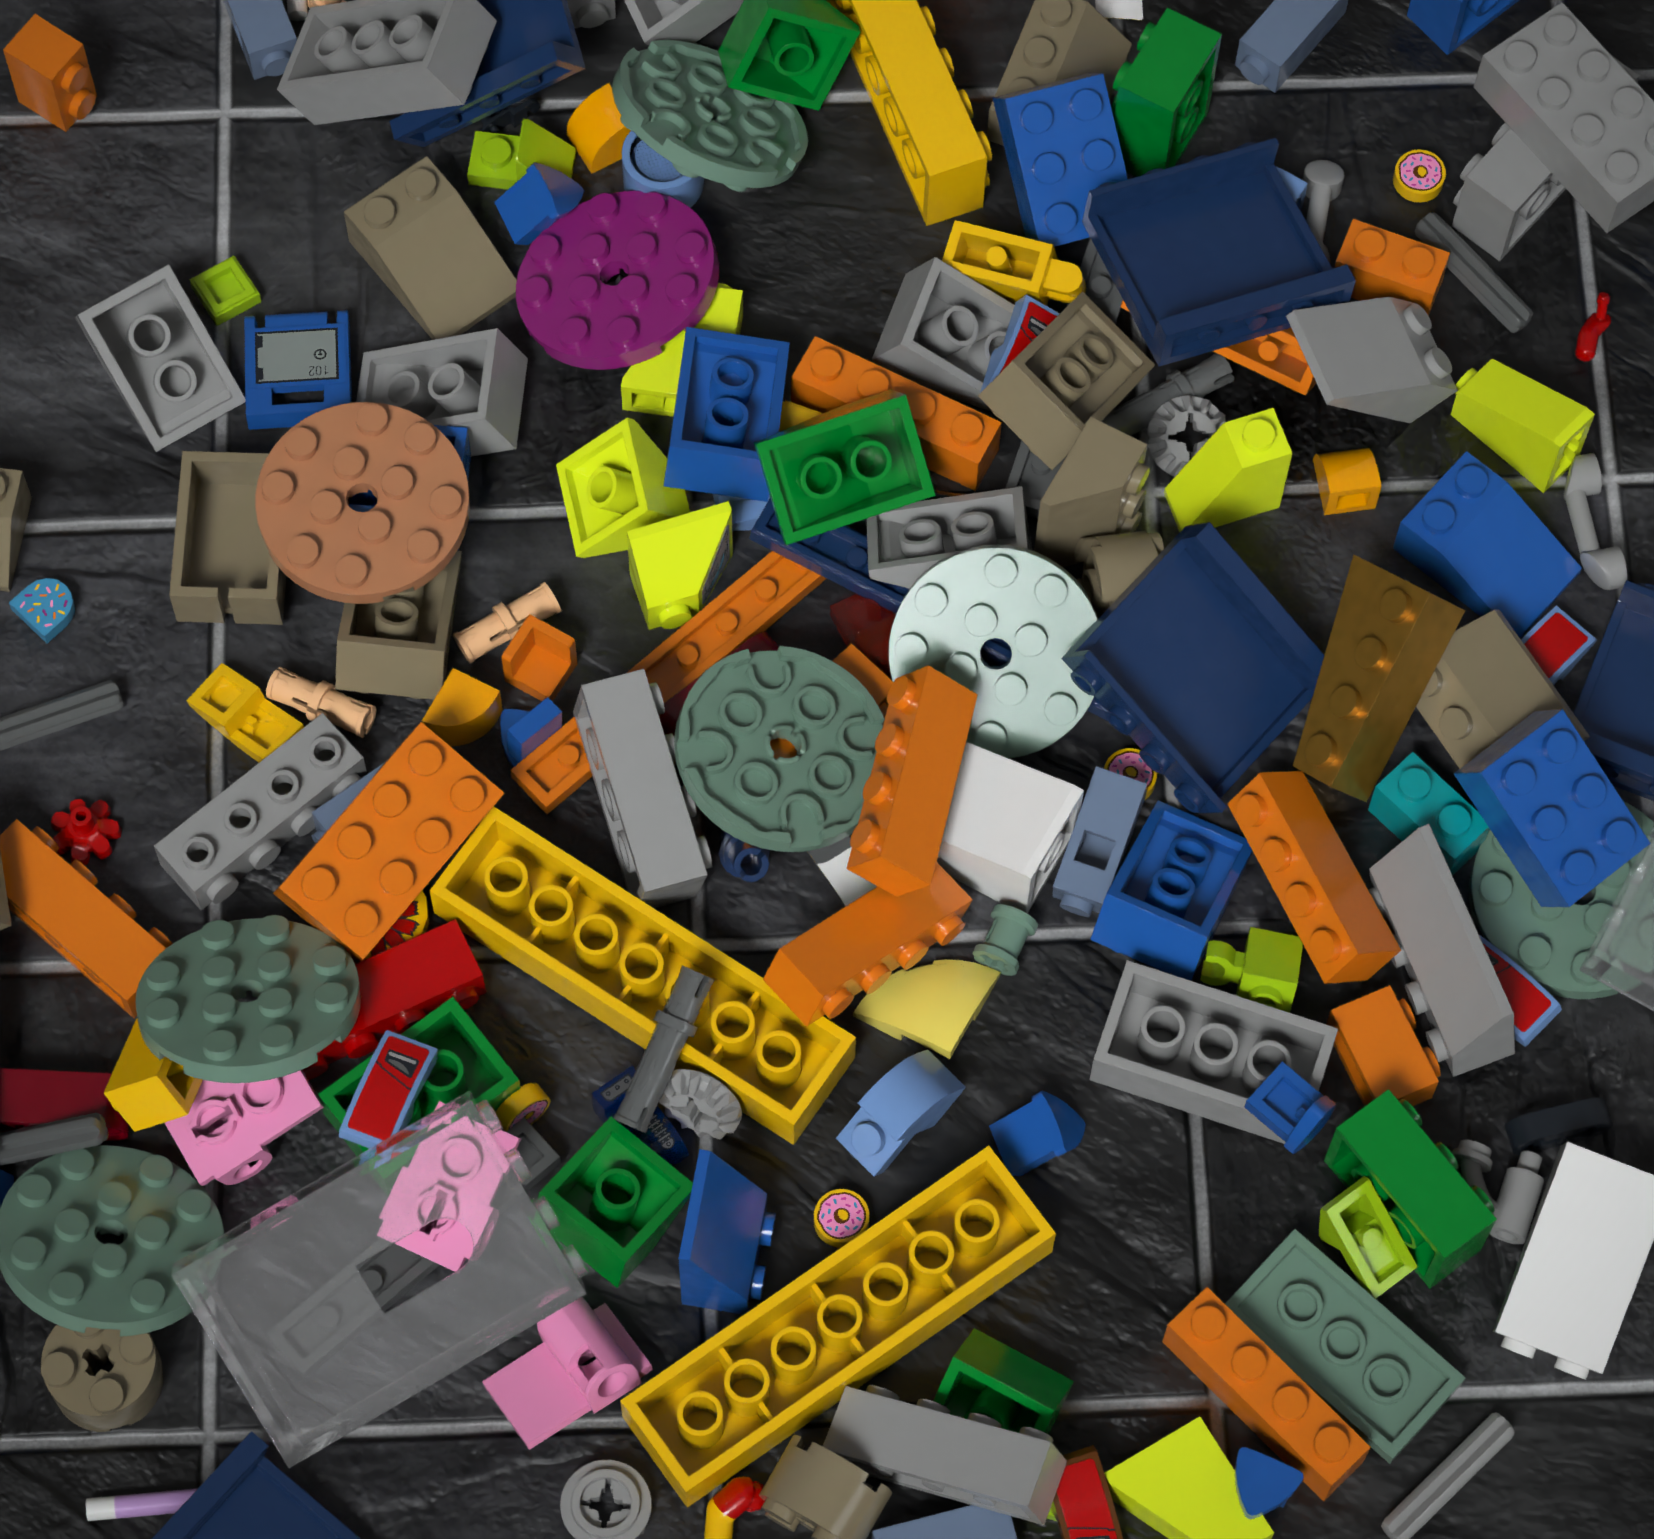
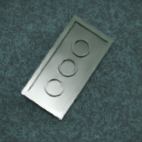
M1296 1229L1288 1235L1225 1303L1389 1464L1392 1463L1466 1379L1465 1376Z

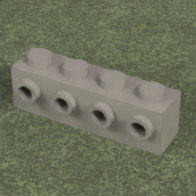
M323 713L155 844L154 848L160 865L200 910H203L211 902L217 904L224 901L236 890L239 884L238 881L254 868L261 870L267 867L279 855L280 847L294 836H304L315 828L312 816L314 810L367 775L363 756Z
M868 1385L866 1391L845 1386L823 1447L867 1472L870 1477L1045 1525L1067 1460L1053 1445V1438L1040 1430L1021 1427L1019 1433L1002 1429V1425L998 1421L979 1413H969L967 1419L950 1415V1410L939 1403L927 1399H918L916 1405L899 1401V1396L892 1391L875 1385Z

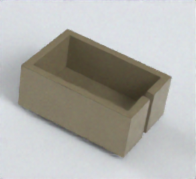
M182 451L169 593L177 622L225 623V613L233 614L234 621L238 624L283 625L287 576L275 564L269 554L259 529L255 508L258 478L269 454Z

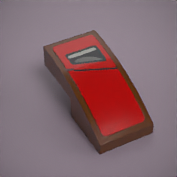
M1094 1445L1063 1455L1067 1463L1051 1505L1052 1513L1058 1522L1061 1538L1123 1539L1107 1480Z

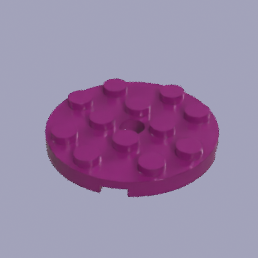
M623 191L611 194L601 193L594 196L591 200L577 205L565 217L558 219L549 228L543 230L531 243L517 276V307L530 336L532 335L544 347L546 353L554 359L584 369L605 370L631 366L663 353L660 346L674 338L682 330L686 332V327L694 328L708 310L717 289L719 279L718 253L703 220L681 201L657 192ZM620 269H624V272L628 274L618 285L610 286L604 284L611 277L619 274Z

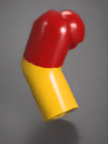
M747 1476L733 1478L707 1504L704 1539H732L734 1520L745 1511L754 1512L761 1509L765 1501L759 1494L764 1486L760 1482L752 1481Z

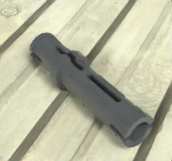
M1215 353L1190 369L1181 373L1179 370L1168 374L1165 382L1114 408L1101 422L1132 436L1149 426L1152 416L1165 402L1186 395L1203 398L1212 391L1234 382V376L1231 374L1233 371L1226 358Z
M682 965L680 974L663 1011L657 1010L653 1020L657 1021V1025L630 1082L626 1095L613 1119L632 1128H637V1130L644 1133L647 1132L653 1113L667 1086L679 1055L688 1037L694 1038L698 1027L694 1026V1023L711 985L715 981L714 979Z

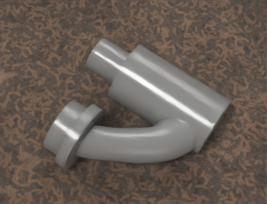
M1461 1140L1458 1148L1453 1149L1452 1154L1461 1167L1462 1177L1470 1187L1476 1185L1481 1188L1494 1206L1495 1211L1492 1214L1497 1220L1490 1235L1507 1243L1524 1244L1544 1183V1179L1538 1175L1542 1157L1534 1152L1522 1151L1517 1166L1507 1168L1498 1199L1495 1201L1490 1196L1482 1172H1489L1493 1164L1490 1159L1491 1149L1476 1141Z

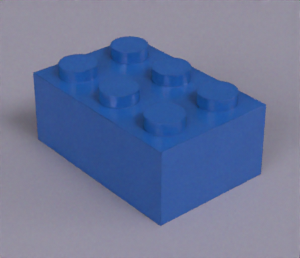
M1086 73L994 97V107L1025 237L1053 244L1054 247L1089 238L1090 236L1082 223L1089 191L1107 182L1118 183L1128 180L1104 74Z
M1563 709L1534 711L1454 773L1541 907L1572 906L1651 844Z

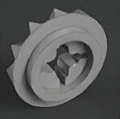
M1191 395L1176 397L1161 405L1152 416L1147 430L1148 449L1155 463L1166 473L1175 477L1190 461L1186 444L1168 439V435H1176L1177 432L1185 430L1188 414L1190 415V422H1192L1194 431L1209 434V439L1226 422L1225 414L1220 412L1210 400ZM1203 439V441L1194 444L1191 459L1209 439Z
M673 1070L659 1100V1103L665 1106L664 1114L667 1117L677 1119L681 1123V1129L688 1127L694 1130L697 1136L701 1138L708 1133L713 1138L722 1139L726 1133H734L742 1119V1109L735 1095L718 1079L695 1070Z
M598 1460L582 1466L568 1479L562 1491L560 1510L565 1528L575 1539H636L644 1533L652 1512L650 1491L645 1480L634 1468L615 1460ZM606 1484H611L610 1490L613 1493L614 1503L623 1505V1508L630 1509L612 1512L610 1521H607V1527L602 1528L598 1511L589 1509V1506L581 1504L590 1505L591 1502H600L602 1493L606 1491Z

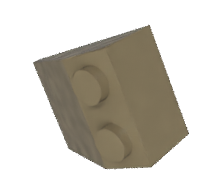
M427 156L344 211L349 242L432 340L461 335L516 297V278L457 190Z
M1082 291L978 397L991 409L996 417L1001 419L1028 446L1034 455L1039 457L1053 470L1068 455L1090 416L1102 421L1147 375L1155 364Z
M457 551L448 565L435 578L415 591L412 587L400 593L383 597L384 602L368 604L344 603L337 638L335 689L359 693L404 696L414 699H435L445 682L462 551Z

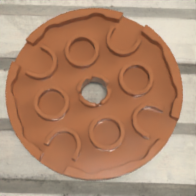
M353 402L316 412L297 423L280 438L270 451L260 471L256 487L255 508L259 529L269 554L287 577L317 596L343 603L368 604L384 602L383 597L400 593L412 587L415 591L435 578L448 565L459 549L466 533L470 514V494L467 475L456 449L448 438L432 423L409 410L394 405L375 402ZM369 490L378 499L377 504L366 512L355 511L348 505L349 497L352 498L354 495L362 492L367 493Z

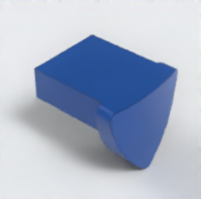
M534 162L526 169L527 173L494 203L514 244L529 245L543 230L549 228L558 219L565 217L579 204L584 193L583 188L562 172Z
M548 697L531 711L504 709L501 712V743L504 754L512 768L562 727V711Z
M1282 1061L1246 1100L1244 1108L1285 1141L1284 1147L1292 1154H1295L1320 1132L1330 1119L1336 1103L1328 1096H1323Z
M1040 1091L1032 1096V1102L989 1125L1007 1170L1012 1176H1022L1050 1159L1062 1156L1076 1148L1083 1138L1086 1124L1082 1117L1067 1103L1052 1094Z
M1247 1447L1240 1448L1237 1453L1234 1474L1235 1485L1245 1517L1251 1520L1265 1515L1278 1507L1284 1508L1287 1500L1302 1483L1303 1473L1283 1462Z

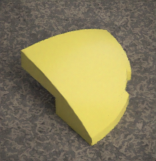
M947 959L934 960L933 964L919 966L907 971L901 969L891 974L888 980L876 991L867 994L853 1012V1017L900 1041L906 1036L950 1059L971 1021H975L1001 972L974 962Z

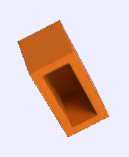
M34 14L7 44L3 52L18 102L67 132L77 119L82 120L90 113L97 97L86 52L81 42L37 14Z
M1353 219L1334 268L1348 265L1356 282L1351 298L1362 301L1394 297L1420 305L1429 316L1444 277L1450 252Z
M1390 985L1330 1011L1326 1025L1338 1028L1333 1045L1364 1107L1388 1089L1398 1101L1405 1099L1412 1106L1432 1098L1439 1083L1438 1077L1441 1075L1439 1064L1428 1046L1421 1047L1413 1031L1416 1029L1414 1014L1405 999H1397Z

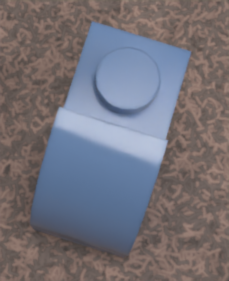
M928 1049L916 1053L893 1067L858 1102L861 1108L836 1139L875 1177L885 1172L915 1134L935 1126L966 1087Z

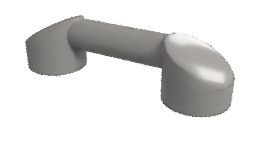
M1315 160L1306 165L1302 178L1303 181L1308 183L1305 195L1310 199L1306 222L1330 263L1328 249L1323 244L1330 201L1336 199L1342 190L1345 175L1343 169L1336 163L1328 160Z
M1594 453L1576 455L1569 468L1563 498L1567 504L1580 553L1581 564L1589 578L1604 590L1623 588L1627 580V569L1623 552L1619 546L1600 549L1586 496L1600 494L1601 471L1597 457Z

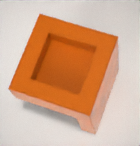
M531 614L528 615L502 655L505 682L540 701L548 697L553 702L578 664L575 639Z

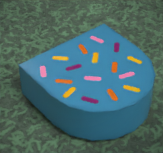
M50 578L36 580L9 602L11 610L47 644L68 626L75 612L74 599L68 587L59 580Z

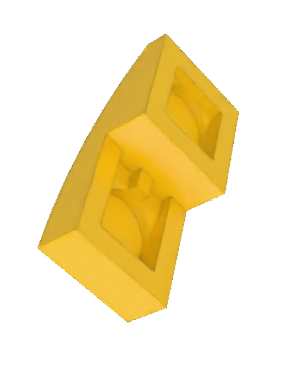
M223 663L186 700L189 706L203 719L258 763L304 728L303 723L265 699L258 686Z

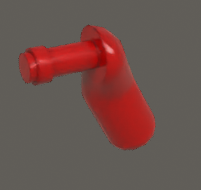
M1599 293L1597 296L1596 313L1587 319L1579 331L1575 355L1583 362L1593 360L1596 355L1598 338L1611 323V317L1607 314V307L1610 302L1608 293Z

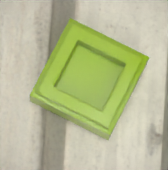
M235 256L189 279L191 288L216 326L261 303L260 293Z

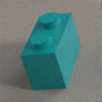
M1414 752L1408 755L1375 786L1368 811L1401 841L1419 827L1429 824L1452 876L1478 852L1480 845L1486 840L1490 830L1480 813Z

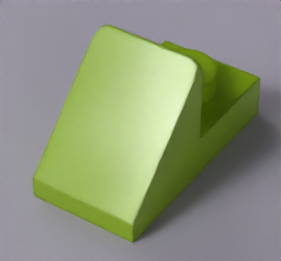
M524 118L520 136L475 131L467 173L468 185L508 190L527 173L526 169L534 162L554 168L572 179L576 148L533 121Z
M1363 1176L1320 1208V1239L1341 1251L1359 1285L1375 1299L1418 1267L1369 1178Z

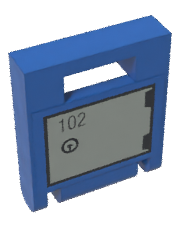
M348 310L337 311V323L329 324L327 311L265 315V328H258L255 316L244 317L246 419L249 430L293 427L309 417L310 414L333 406L352 403L350 320ZM324 390V402L274 404L273 393Z

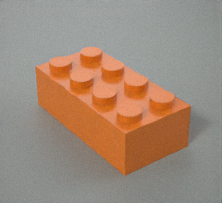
M420 722L273 894L313 928L324 932L340 943L350 954L354 963L357 964L364 960L503 796L504 792L424 723Z

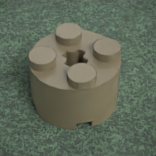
M1146 531L1085 537L1078 540L1074 551L1073 563L1083 562L1082 578L1076 580L1087 593L1098 619L1164 550L1162 537L1158 532L1147 533Z
M56 1325L43 1347L41 1374L44 1382L62 1413L71 1422L84 1429L106 1432L127 1424L130 1426L143 1419L152 1410L162 1391V1361L150 1333L120 1337V1330L86 1327L85 1333H81ZM107 1361L112 1363L113 1368L110 1372L100 1370L96 1375L94 1374L93 1369L96 1365H104Z
M793 1435L759 1494L765 1501L761 1507L766 1511L765 1516L792 1532H795L797 1526L801 1524L813 1531L811 1536L813 1539H867L891 1497L892 1491L881 1483L878 1490L874 1492L872 1490L873 1486L865 1482L869 1476L867 1472L815 1442H812L809 1449L805 1451L803 1450L805 1445L802 1437Z

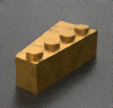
M1353 554L1293 766L1336 790L1367 802L1465 610Z

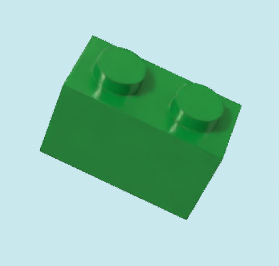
M744 0L718 50L728 88L819 111L860 34V28L826 0Z
M610 1117L539 1192L532 1219L618 1288L654 1249L691 1195L693 1182L618 1121L613 1119V1117Z
M974 1328L953 1356L933 1401L948 1408L950 1415L967 1419L969 1413H979L998 1421L1002 1425V1429L1019 1433L1021 1427H1030L1049 1434L1074 1381Z

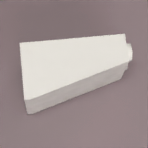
M966 742L937 862L954 879L1001 904L1012 906L1028 913L1067 848L1081 809L1084 790L1071 783Z
M1570 1142L1560 1146L1493 1332L1504 1336L1501 1347L1533 1359L1536 1349L1557 1357L1554 1368L1585 1380L1589 1370L1603 1374L1654 1241V1175Z

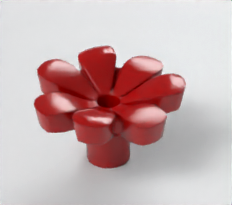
M75 799L70 802L69 814L65 812L54 813L51 819V828L59 833L53 840L60 848L56 853L63 855L71 849V862L78 860L84 866L87 865L90 859V852L92 851L100 859L107 858L113 851L107 839H118L122 835V827L118 821L107 819L111 814V808L103 800L94 802L88 808L82 799Z

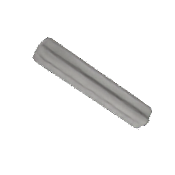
M1492 1413L1384 1519L1381 1527L1390 1539H1410L1512 1439L1515 1433L1512 1425L1499 1413Z

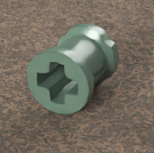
M997 904L991 912L993 922L983 944L975 946L972 954L979 964L1001 972L1000 974L1013 976L1017 974L1020 967L1017 959L1028 936L1035 935L1038 923L1029 914L1020 909L1005 904Z

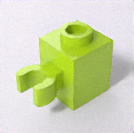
M1250 927L1244 952L1236 951L1230 944L1222 941H1208L1200 980L1210 985H1224L1229 982L1237 983L1236 996L1290 1013L1298 985L1303 943L1299 936Z

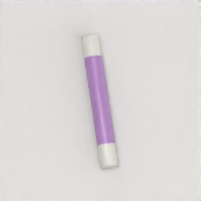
M198 1488L86 1498L87 1520L96 1521L175 1514Z

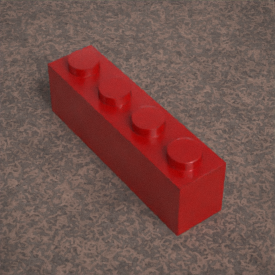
M452 920L355 964L358 971L361 1006L356 1023L342 1043L334 1040L330 1045L317 1053L318 1062L302 1070L307 1079L311 1080L323 1074L328 1069V1064L349 1056V1058L354 1059L365 1056L377 1048L386 1030L402 1034L452 997L455 998L463 1010L476 1004L479 996L486 993L484 977L457 920Z

